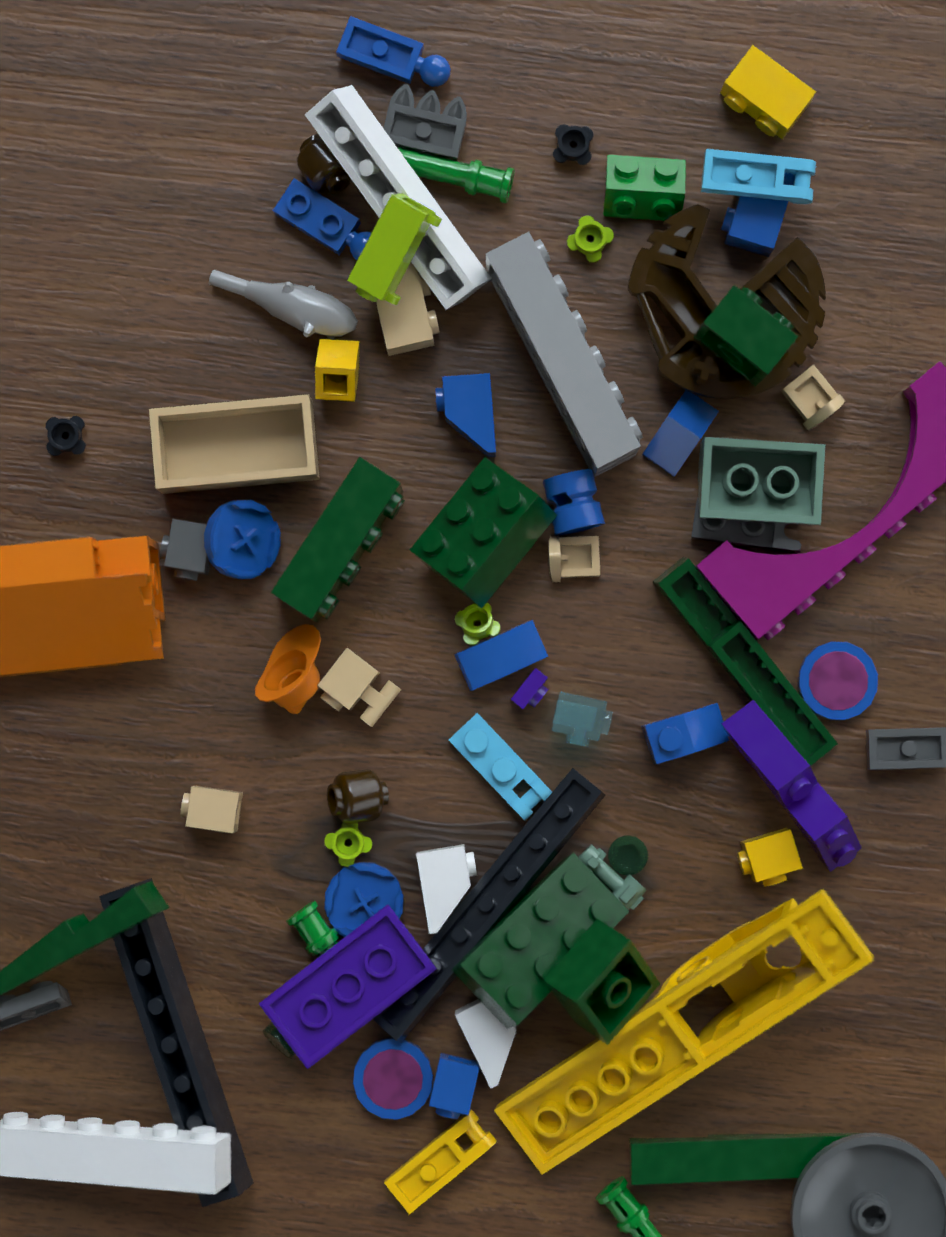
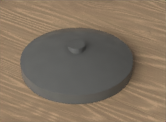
M860 1133L843 1137L819 1151L801 1172L791 1199L790 1221L793 1236L946 1237V1179L935 1163L922 1150L906 1140L882 1133Z

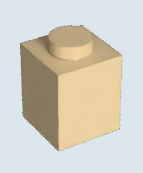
M191 786L190 793H184L181 804V817H187L185 826L228 833L237 832L243 792Z

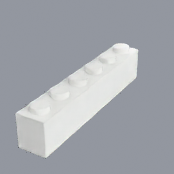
M352 85L332 90L305 114L379 218L391 194L403 193L436 212V215L442 219L439 227L430 224L411 262L446 310L466 300L492 279Z
M10 1112L4 1114L3 1119L0 1120V1176L216 1194L231 1183V1134L216 1133V1128L210 1126L195 1127L188 1131L178 1130V1126L171 1123L157 1124L153 1128L140 1127V1123L133 1120L119 1121L115 1125L102 1124V1119L82 1118L77 1122L65 1121V1117L62 1115H46L40 1119L28 1118V1113Z

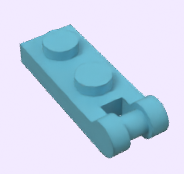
M706 149L704 153L701 192L784 200L795 204H811L813 201V189L810 188L811 176L815 175L816 162L802 158ZM784 173L795 175L794 186L783 184Z
M478 713L449 739L453 746L525 821L534 813L531 809L542 799L546 801L551 795L552 791ZM524 779L531 788L519 798L512 789Z

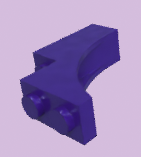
M752 700L722 723L730 741L772 791L826 868L831 872L838 866L847 865L855 858L857 851L862 848L848 817L818 783L807 761L757 703Z

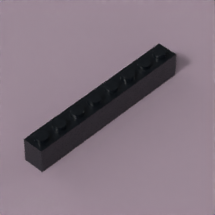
M152 878L99 896L103 910L111 906L132 888L150 881L153 882ZM161 912L115 936L113 940L174 1124L178 1126V1130L191 1131L195 1127L210 1126L216 1128V1133L231 1134V1183L216 1194L198 1193L201 1205L205 1207L240 1196L254 1182L164 913Z

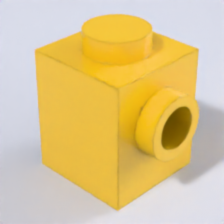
M320 339L315 364V399L355 402L359 377V341Z
M783 828L740 841L743 851L737 852V858L743 875L750 874L753 881H762L764 886L784 882L787 880L786 873L803 868L791 829Z

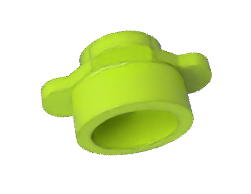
M583 216L579 219V226L575 234L567 238V246L572 251L578 250L586 255V259L589 262H597L602 257L601 251L604 246L612 242L613 231L609 227H603L602 224L594 221L593 217ZM587 236H593L594 241L588 242L586 240Z
M486 603L483 608L472 604L456 614L455 623L462 628L464 632L463 639L467 645L474 646L481 639L487 636L495 637L500 633V624L494 621L491 614L492 607L489 603ZM480 621L481 625L476 627L474 623Z
M342 823V827L335 833L327 834L324 841L325 846L328 849H333L334 853L339 857V863L345 867L353 865L358 855L362 852L367 853L372 848L371 838L364 836L360 832L358 823ZM346 839L352 840L351 846L345 845Z

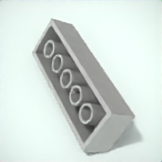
M527 232L487 252L486 271L492 278L491 281L585 463L589 469H592L593 475L596 477L635 457L641 447L640 439L643 436L633 417L626 419L621 409L624 399L618 386L614 381L607 382L603 374V368L606 365L598 348L595 345L589 348L584 335L587 332V328L580 313L577 310L570 311L566 300L569 294L563 280L559 275L554 277L551 275L547 263L550 261V257L543 242L540 239L534 242L530 232Z

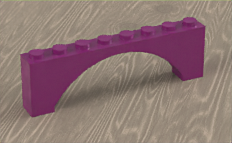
M941 361L936 363L902 392L909 400L910 414L909 443L905 463L891 496L879 513L864 528L836 545L801 554L774 555L755 553L734 548L726 540L696 565V568L737 620L742 621L756 640L762 636L767 641L774 637L786 626L782 622L784 617L793 610L797 615L805 611L816 601L812 596L816 590L822 585L828 590L847 575L842 569L854 559L857 564H860L876 550L872 544L883 534L888 539L891 538L907 524L903 519L906 514L912 509L920 513L937 499L933 492L943 483L946 484V367Z

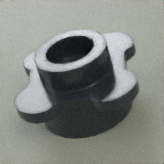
M566 124L558 126L555 130V136L558 139L557 148L553 151L555 161L558 163L576 161L579 165L588 164L592 157L589 152V142L593 139V131L587 126L582 128ZM570 142H576L577 146L575 148H571L569 145Z
M72 416L70 419H58L57 417L48 419L45 427L48 430L49 443L46 448L51 455L59 456L62 452H72L75 455H80L85 451L86 443L82 440V430L85 427V422L82 418ZM65 432L69 433V438L66 440L62 438Z

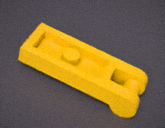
M470 1109L469 1115L463 1114L450 1127L384 1180V1184L408 1214L416 1210L497 1142L490 1131L485 1133L477 1123L479 1117L472 1109ZM463 1133H466L473 1142L465 1151L456 1141Z

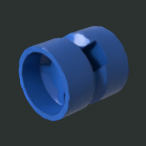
M592 469L564 473L543 480L547 503L554 505L555 509L553 511L557 514L556 518L552 521L555 536L581 532L605 524L600 502L593 500L592 497L597 492Z

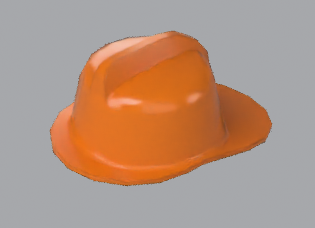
M304 624L297 626L287 632L276 644L265 670L255 687V696L260 701H274L289 713L298 714L305 703L318 691L319 686L317 685L320 683V674L314 661L319 651L321 637L320 632L314 625Z

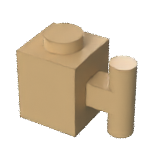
M349 648L344 650L317 685L324 690L320 698L337 711H340L343 706L348 710H352L360 699L369 704L360 718L371 727L374 726L402 689L390 680H388L380 692L374 689L371 684L380 672Z

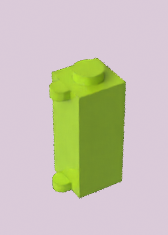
M403 193L391 194L347 280L357 286L356 293L372 302H377L379 299L398 305L401 297L395 291L430 224L439 227L442 219L436 215V212Z

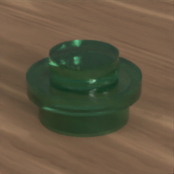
M624 835L615 839L610 845L608 860L616 872L622 875H634L645 867L648 860V851L645 844L639 838Z

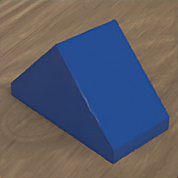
M685 391L642 455L675 477L719 411L693 393Z

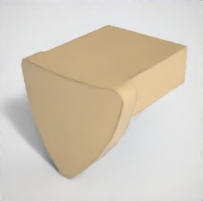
M814 364L781 390L783 395L805 420L803 425L807 430L824 422L845 402L841 394L838 395Z
M550 534L548 567L551 581L560 582L561 578L599 577V536L559 537L555 536V534Z

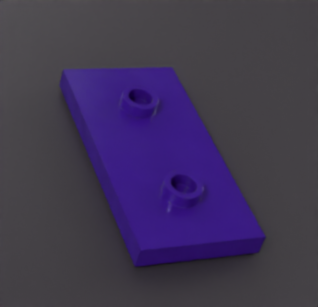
M387 904L261 1001L259 1005L304 1066L309 1069L437 968Z

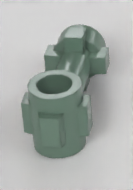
M592 844L589 845L578 858L613 891L612 894L627 910L630 908L634 910L644 899L642 895L647 890L630 874L625 879L621 878L603 861L607 854L600 847L596 849Z

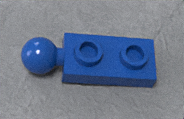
M352 16L348 20L336 51L339 58L408 84L411 83L414 72H417L425 84L438 87L448 81L451 73L450 65L444 57L440 55H430L426 58L421 57L424 43Z
M295 178L273 209L276 216L338 255L348 245L355 260H358L371 235V232L357 233L356 230L361 224L359 218Z

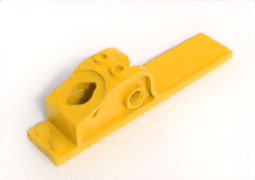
M824 889L799 905L792 898L775 907L772 911L730 931L686 961L666 979L656 996L632 1016L608 1045L598 1038L498 1103L494 1111L543 1175L873 961V955ZM792 935L800 946V963L793 967H773L766 959V948L770 945L775 947ZM720 983L733 1000V1003L708 1022L697 1038L677 1010L685 1006L688 999L710 985L714 987Z

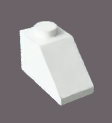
M464 844L416 853L429 934L437 933L471 886L470 877L477 876L474 853H466Z
M477 999L455 1010V1016L490 1088L498 1085L516 1033V1026L506 1029L490 1010Z

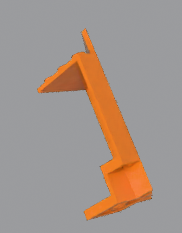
M148 536L99 541L92 537L0 546V677L115 666L126 662L164 659L160 621H166L158 542Z

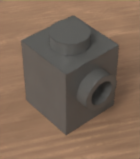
M172 519L170 535H164L162 539L160 558L165 559V567L174 570L173 577L197 581L198 574L209 575L211 563L204 548V532L207 524Z

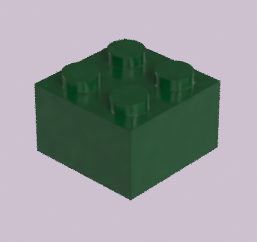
M734 285L693 337L756 387L770 373L799 336L792 331L794 326L788 319L779 313L771 315L760 306L762 300L753 291L746 287L740 290Z
M599 919L580 936L575 945L555 964L551 972L544 979V982L575 1023L607 1045L661 984L633 942Z

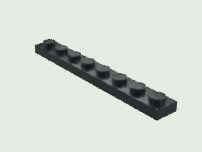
M572 768L442 925L440 930L423 948V951L437 969L375 1016L373 1020L397 1042L402 1043L456 978L457 975L451 969L512 910L606 795Z

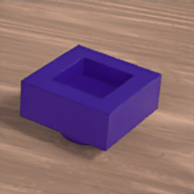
M535 668L510 700L522 710L527 704L535 708L549 690L543 685L548 677Z

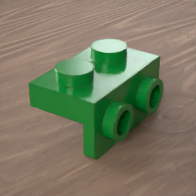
M607 154L603 215L606 217L666 221L671 216L682 211L685 199L686 160Z

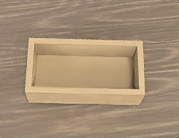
M310 395L149 409L155 488L162 494L320 480L313 401Z

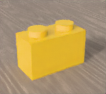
M754 45L751 46L726 79L720 92L725 97V103L731 109L738 113L745 111L756 120L755 124L762 132L771 137H774L776 134L782 140L809 106L816 93L815 90Z

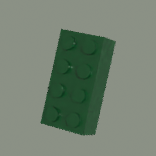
M359 457L270 593L318 623L321 617L328 620L340 601L335 595L343 583L349 587L361 570L358 560L365 550L372 553L382 538L383 533L379 528L386 517L393 520L403 506L405 500L403 499L404 496L401 495L403 493L401 483Z
M572 853L562 859L451 970L508 1029L517 1026L551 992L544 979L551 972L555 964L568 953L580 936L597 919L614 928L629 911L590 869Z

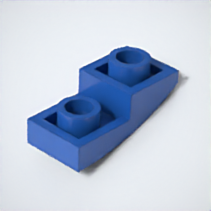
M533 620L524 622L495 637L488 638L454 654L470 691L548 657Z

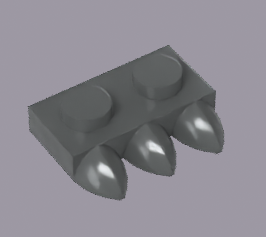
M405 84L394 93L390 100L383 129L397 148L403 147V149L458 161L466 128V107L461 97L457 96L448 103L443 114H440L438 96L434 90H431L421 98L417 107L414 108L413 93L409 85Z

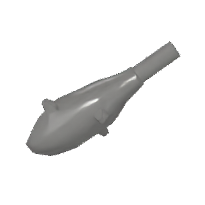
M213 270L209 278L210 285L245 296V298L264 308L272 316L302 331L305 337L316 333L334 340L335 336H343L356 329L358 320L353 311L332 295L316 290L313 285L306 287L291 282L266 283L247 281L217 270Z

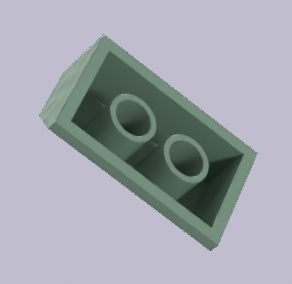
M704 437L700 442L699 518L821 525L825 444Z

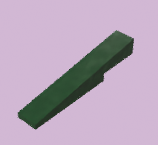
M682 557L653 581L749 700H754L810 766L838 744L742 621L737 620L689 558Z
M150 881L132 888L91 921L88 920L84 913L63 921L0 971V997L170 907L153 882Z
M860 1133L708 1134V1137L629 1138L630 1181L632 1185L799 1178L808 1162L824 1147L843 1137Z

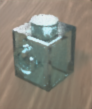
M560 691L551 731L567 734L565 740L567 743L589 747L590 740L599 741L600 734L608 735L612 711L606 710V701Z

